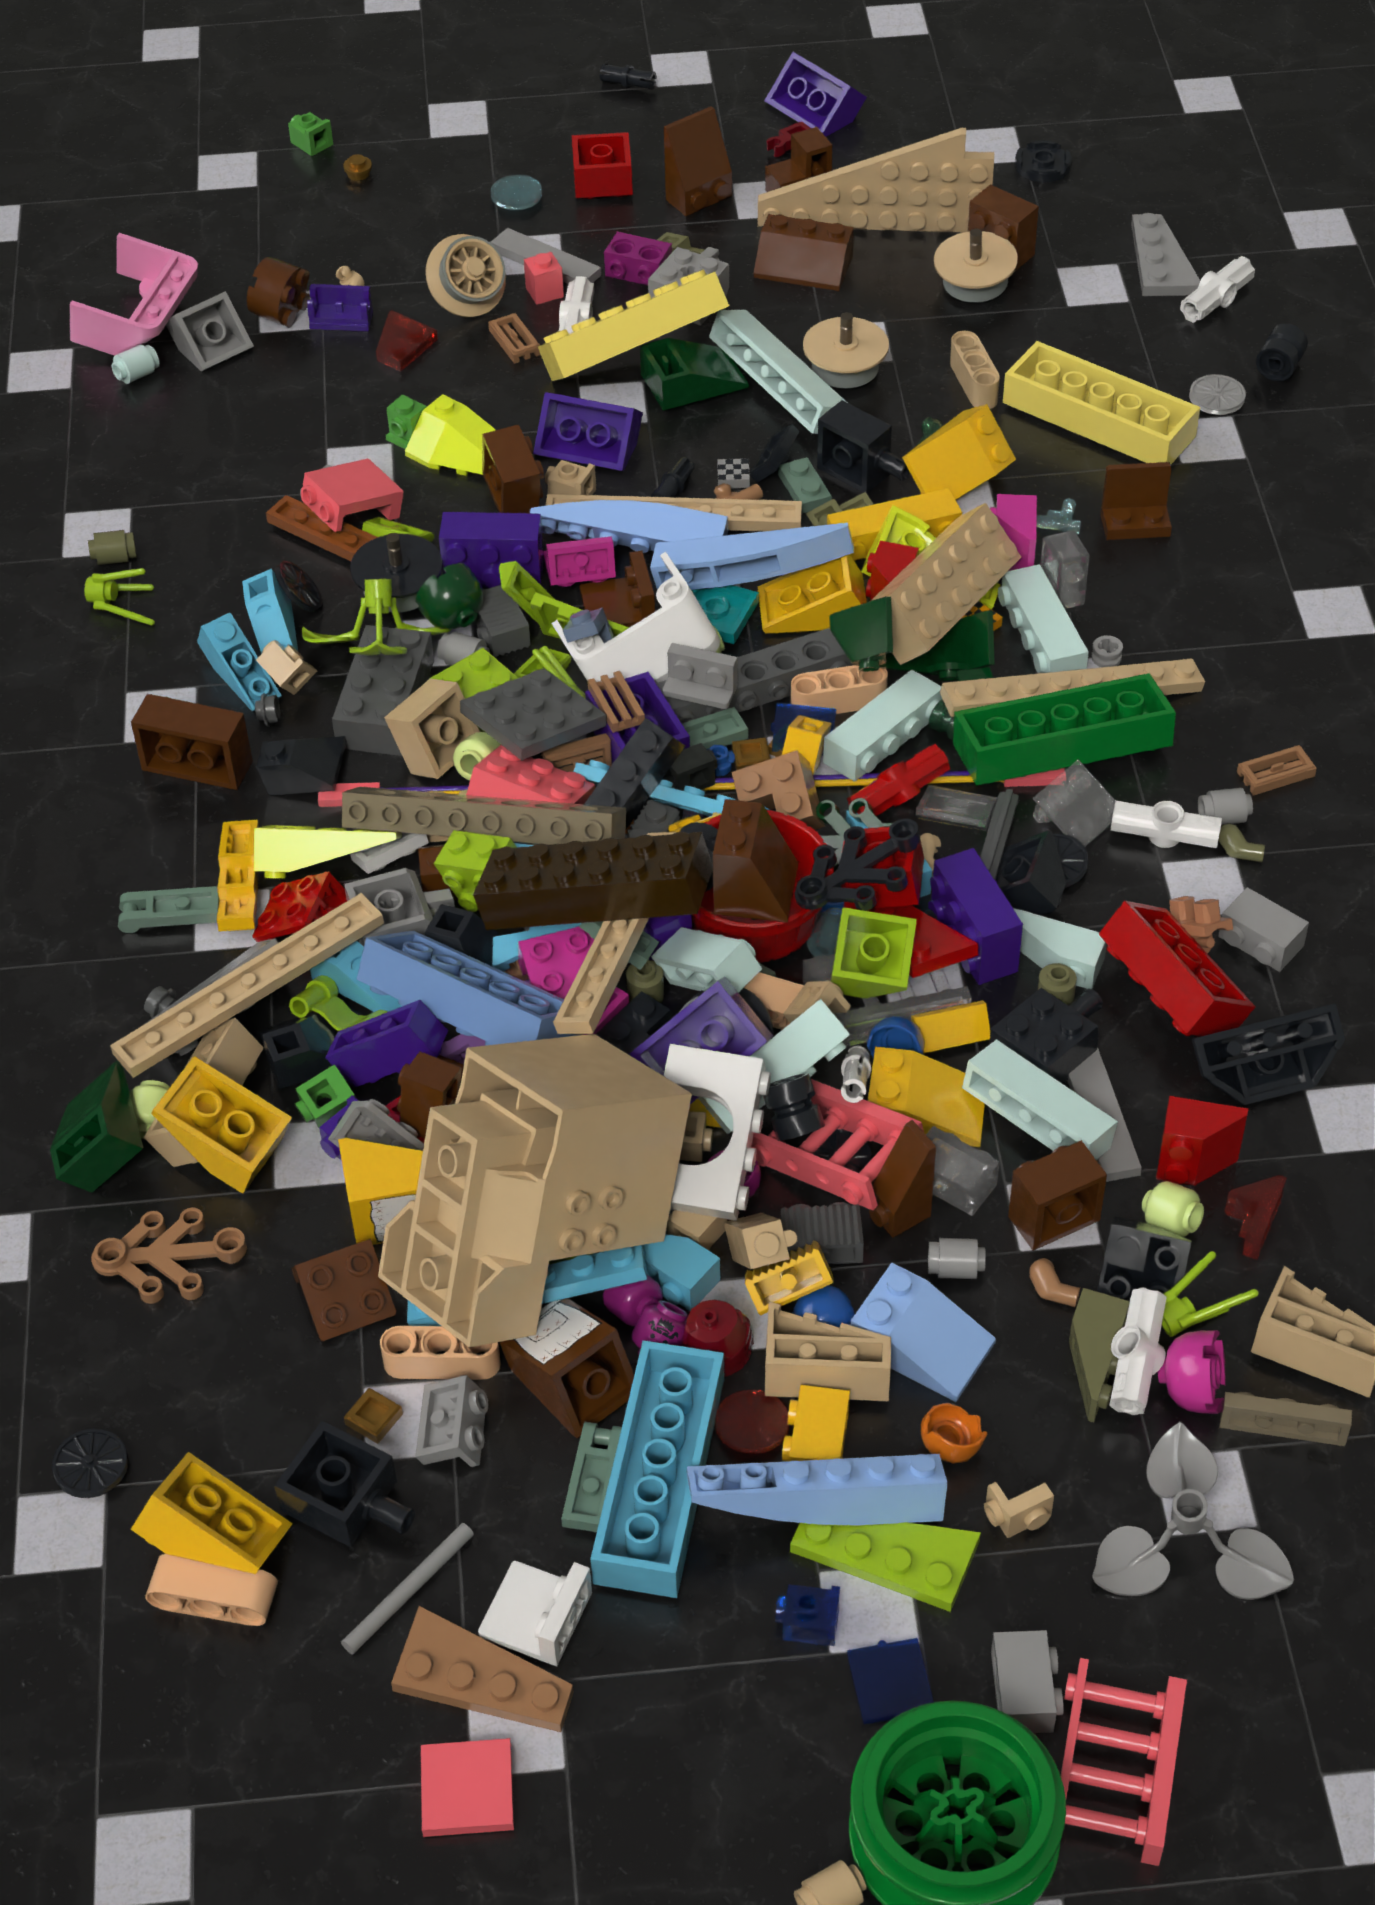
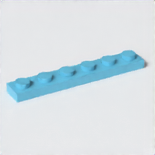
M590 760L589 765L576 762L573 772L581 774L585 777V780L597 786L610 766L595 760ZM664 779L660 781L648 798V800L709 817L712 816L713 812L722 814L725 799L736 800L717 794L716 800L704 797L705 791L691 786H685L684 791L672 788L673 783Z
M642 1245L604 1251L592 1255H580L570 1260L549 1264L542 1304L647 1280L645 1254ZM408 1300L407 1323L409 1326H441Z

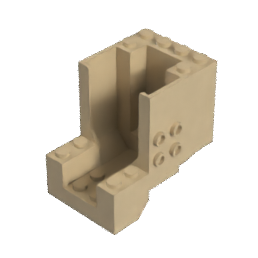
M595 1034L468 1047L466 1049L461 1085L455 1104L430 1107L416 1198L411 1200L386 1225L378 1277L469 1348L536 1335L549 1261L664 1241L692 1093Z

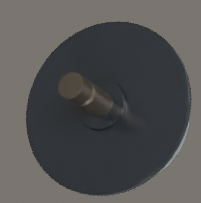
M390 533L375 538L361 546L351 560L350 571L353 581L363 590L364 596L365 579H392V598H396L398 612H405L419 607L415 602V598L420 587L433 574L438 579L443 565L439 550L430 541L416 535Z

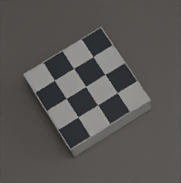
M717 459L718 485L725 483L729 484L731 488L750 487L749 459Z

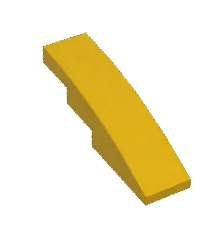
M258 820L223 822L218 854L220 873L217 887L219 896L217 925L219 932L255 929L258 871H254V828L259 827Z

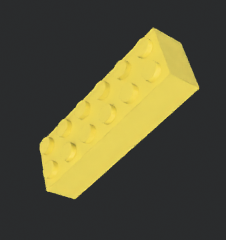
M704 269L680 278L681 285H678L677 281L653 290L655 296L652 298L650 293L641 295L625 302L628 307L626 309H623L622 305L613 307L599 313L600 320L598 321L592 317L572 325L573 332L571 333L564 329L544 337L545 344L538 346V349L551 380L555 381L566 378L729 307L716 272L706 274Z
M1036 341L1005 373L1004 404L1146 463L1170 462L1172 464L1194 440L1197 434L1200 414L1199 406L1039 341Z

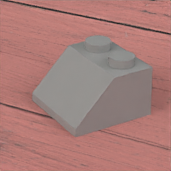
M226 291L175 314L166 324L178 350L200 371H204L254 347Z

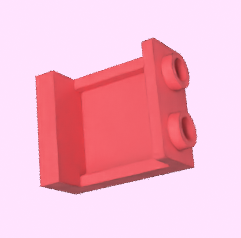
M367 458L305 472L303 487L301 488V500L334 532L342 530L345 515L376 508L388 520L400 518L404 491Z

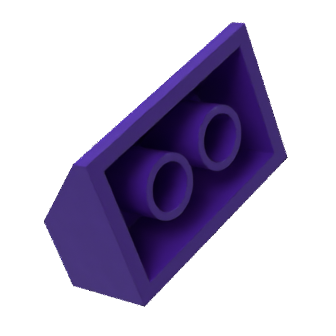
M792 52L764 101L797 122L802 121L810 128L818 127L824 136L827 137L852 123L867 97L850 85Z
M545 392L533 454L587 465L590 463L598 467L624 471L637 445L643 412L635 408Z

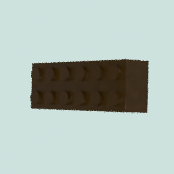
M677 832L658 836L641 835L635 838L623 839L606 838L600 841L588 842L571 841L553 845L536 844L534 846L518 848L502 847L492 850L473 896L486 930L698 914L713 865L702 832Z

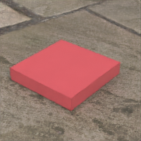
M510 1738L421 1745L423 1837L514 1830Z

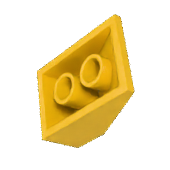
M987 404L962 411L902 457L921 494L949 488L955 500L991 479L1016 460Z
M850 554L820 565L782 575L758 586L762 630L765 634L824 630L829 628V615L867 603L863 574Z
M875 1046L867 1101L921 1121L924 1133L932 1142L980 1147L985 1104L962 1088L965 1072L912 1050Z
M195 1056L190 1060L151 1113L210 1174L244 1194L280 1144L292 1119L285 1112Z
M188 1452L152 1494L131 1530L165 1554L256 1574L293 1523Z

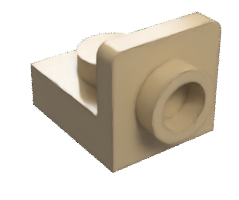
M813 981L807 982L783 1015L791 1023L820 999H822L832 1013H847L851 1005L843 997V991L833 982Z

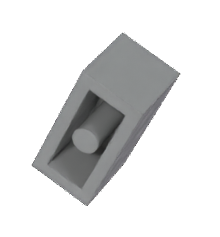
M1247 887L1222 913V917L1232 918L1233 930H1219L1218 937L1225 940L1231 946L1237 947L1255 957L1259 962L1280 972L1304 947L1309 922Z
M1047 1630L994 1632L991 1657L997 1710L1018 1720L1033 1733L1054 1732L1056 1715H1063L1062 1689L1054 1688L1052 1674H1058V1656L1056 1647H1049Z

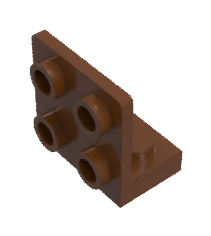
M1170 462L1108 465L1106 467L1101 506V519L1106 540L1171 536L1172 526L1166 506L1172 469Z
M642 550L629 552L630 566H625V578L580 584V594L584 610L593 611L603 608L608 620L629 628L655 612L654 592Z
M371 1239L297 1264L292 1268L296 1283L301 1285L321 1341L334 1338L396 1314L387 1284L378 1277L380 1264Z

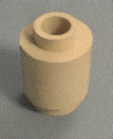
M839 1860L802 1881V1887L794 1891V1897L797 1905H860L863 1903L862 1892L866 1890V1884L860 1871L854 1864L847 1866L844 1861Z

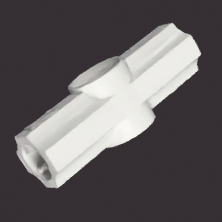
M1241 256L1231 261L1217 273L1213 271L1207 272L1201 279L1198 288L1181 301L1180 310L1185 315V319L1195 323L1197 320H1202L1218 306L1228 307L1235 299L1237 291L1254 278L1255 269L1252 267L1250 260Z
M576 276L573 281L569 282L566 299L560 303L559 331L567 329L568 333L573 332L572 325L592 318L594 283L590 282L587 277Z
M1116 801L1111 831L1147 836L1154 845L1161 848H1170L1179 842L1217 848L1222 818L1184 812L1183 808L1173 801H1161L1154 805V807Z
M1144 1287L1133 1289L1125 1327L1121 1328L1113 1337L1111 1351L1118 1358L1109 1405L1117 1412H1125L1131 1415L1144 1414L1152 1375L1158 1372L1164 1364L1166 1352L1158 1341L1167 1297L1159 1291L1149 1290Z

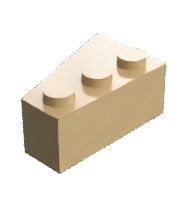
M1284 1266L1260 1318L1251 1352L1370 1398L1375 1385V1326L1350 1309L1344 1312L1325 1300L1326 1293L1317 1287L1310 1290L1294 1279L1295 1272Z
M769 1302L765 1396L798 1398L800 1385L848 1390L850 1391V1400L889 1401L891 1337L841 1323L840 1327L817 1321V1315L805 1312L803 1317L781 1311L780 1304Z

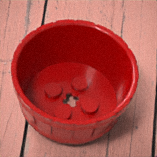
M767 810L798 861V872L788 922L762 919L752 920L751 918L714 914L713 888L705 892L698 914H692L693 930H702L703 932L715 935L721 934L729 938L743 939L754 948L756 952L754 957L757 962L780 959L799 949L816 930L822 907L813 910L800 907L795 899V890L797 883L803 877L811 875L814 864V850L821 845L827 844L824 843V839L812 827H808L803 821L772 810ZM721 815L704 823L718 829ZM833 867L827 870L826 877L834 872Z

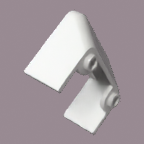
M666 552L660 556L672 577L662 583L656 593L657 600L662 608L604 643L600 636L596 634L567 643L563 628L558 620L551 623L587 681L594 678L596 682L601 681L600 676L606 674L610 679L614 677L613 672L620 671L624 679L649 672L655 683H659L668 678L667 652L671 643L716 652L719 648L720 638L715 628Z

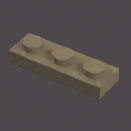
M1225 1392L1219 1428L1345 1446L1352 1425V1410L1340 1409L1330 1404L1313 1405L1299 1403L1289 1398L1271 1399L1258 1397L1248 1392Z

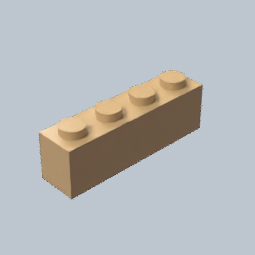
M232 1018L204 1034L188 1063L195 1056L238 1084L243 1085L247 1076L256 1068V1060L264 1047L236 1018ZM155 1118L144 1139L173 1167L197 1163L198 1161Z

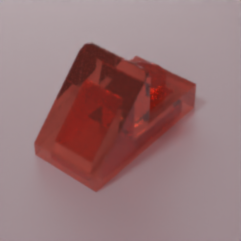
M1281 1175L1233 1189L1228 1193L1225 1214L1243 1220L1239 1237L1245 1239L1242 1255L1258 1259L1282 1201L1286 1177Z

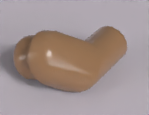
M1041 1258L1035 1261L1030 1267V1279L1038 1295L1045 1300L1076 1307L1080 1288L1060 1283L1054 1265L1050 1260Z

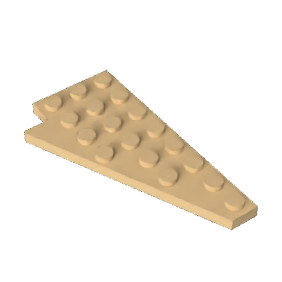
M959 128L758 195V226H764L768 214H780L786 217L812 219L831 224L839 223L854 227V229L968 232L970 201L990 184H993L994 152H966V128Z

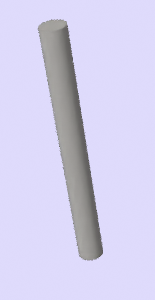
M461 1523L341 1641L343 1647L350 1654H354L474 1535L471 1528L465 1523Z

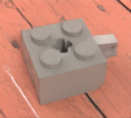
M677 247L649 277L648 293H650L652 298L655 296L653 290L677 281L678 285H681L680 278L704 269L706 274L716 272L726 297L729 289V264L719 261V250L712 247L706 248L701 254ZM710 315L692 323L701 326Z
M407 868L344 884L347 901L362 893L383 915L384 924L359 939L360 944L363 946L365 945L366 937L413 930L425 935V930L441 904L455 907L450 889L423 892L415 871Z

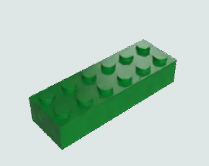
M1148 673L955 711L953 745L976 785L990 784L996 781L1024 777L1030 774L1054 771L1060 768L1089 764L1095 761L1173 746L1176 712L1151 674Z

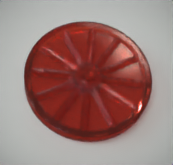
M739 1391L726 1397L718 1406L715 1429L721 1441L735 1451L746 1454L765 1453L779 1446L784 1441L785 1435L787 1436L789 1431L788 1410L780 1399L774 1396H765L764 1391Z

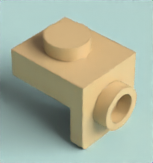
M994 1482L987 1487L984 1510L991 1524L995 1527L999 1525L1006 1537L1010 1538L1026 1529L1035 1530L1043 1526L1051 1517L1054 1495L1047 1484L1043 1483L1008 1500L999 1485Z

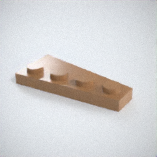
M421 1606L418 1607L391 1682L394 1692L557 1732L562 1731L574 1693L573 1685Z

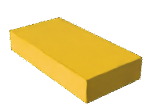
M983 1000L911 1015L912 1022L920 1027L925 1040L923 1053L990 1039L987 1005Z

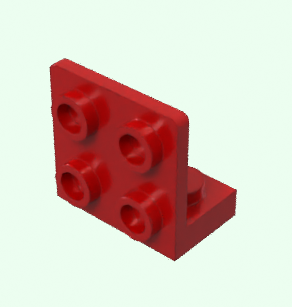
M329 871L278 884L270 893L268 904L258 918V925L252 937L256 942L296 933L347 902L345 889Z

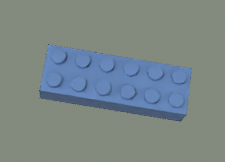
M414 930L366 937L357 980L369 985L370 990L374 993L390 995L399 999L398 1003L401 1006L421 1000L440 1022H447L455 1026L456 1031L460 1034L485 1040V1045L578 1036L577 1034H557L553 1021L564 1001L560 997Z

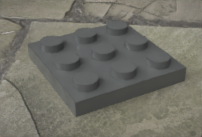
M545 668L535 670L515 680L507 681L492 689L478 692L474 696L460 701V713L521 761L606 726V714Z

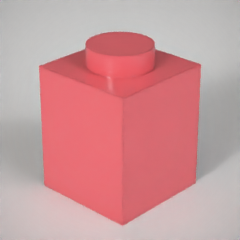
M552 252L540 253L524 259L526 289L536 305L564 297L562 267Z

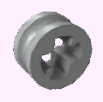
M1105 635L1095 639L1092 652L1094 664L1099 667L1119 665L1122 660V642L1116 637Z

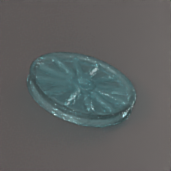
M526 175L503 177L497 180L491 187L492 201L497 206L507 210L530 208L537 204L542 197L541 184L536 179Z

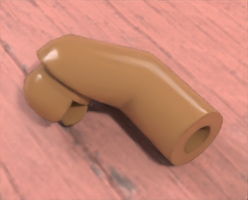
M725 483L716 486L714 489L715 499L759 500L763 497V492L758 484H754L740 492H732L731 486Z

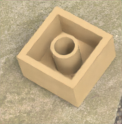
M430 678L384 717L411 774L439 779L454 765L453 755L455 748L469 735L480 732L476 724L460 713V701L465 698L457 682Z

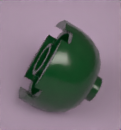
M462 563L448 565L443 568L446 573L438 579L433 574L425 581L416 595L415 602L418 604L419 607L417 608L424 617L438 628L456 629L467 627L476 620L477 614L481 609L483 588L468 565Z

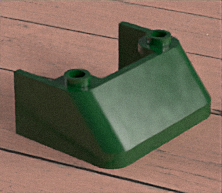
M885 596L829 615L831 633L853 665L859 666V671H877L879 668L905 672L914 670L917 673L939 675V680L954 681L956 680L957 671L995 665L993 611L987 610L961 618L928 652L901 665L892 654L891 597Z

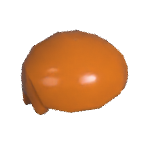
M950 1403L932 1406L921 1422L920 1431L925 1447L931 1454H940L942 1461L953 1464L966 1462L980 1450L987 1436V1432H982L980 1416L969 1415L962 1407Z

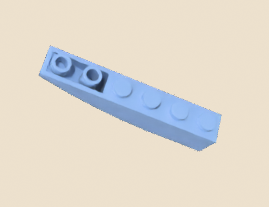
M594 500L534 507L530 510V513L541 514L542 533H563L576 540L612 536L614 546L617 544L628 546L634 551L642 550L643 553L654 551L655 544L659 542L728 535L729 531L728 516L662 503L632 500Z
M848 523L659 542L655 544L650 568L657 590L662 583L672 577L660 556L664 552L668 554L691 590L723 587L785 575L820 565L854 553V545Z
M940 1454L687 1466L686 1472L692 1503L758 1518L817 1525H877L943 1521L947 1479Z

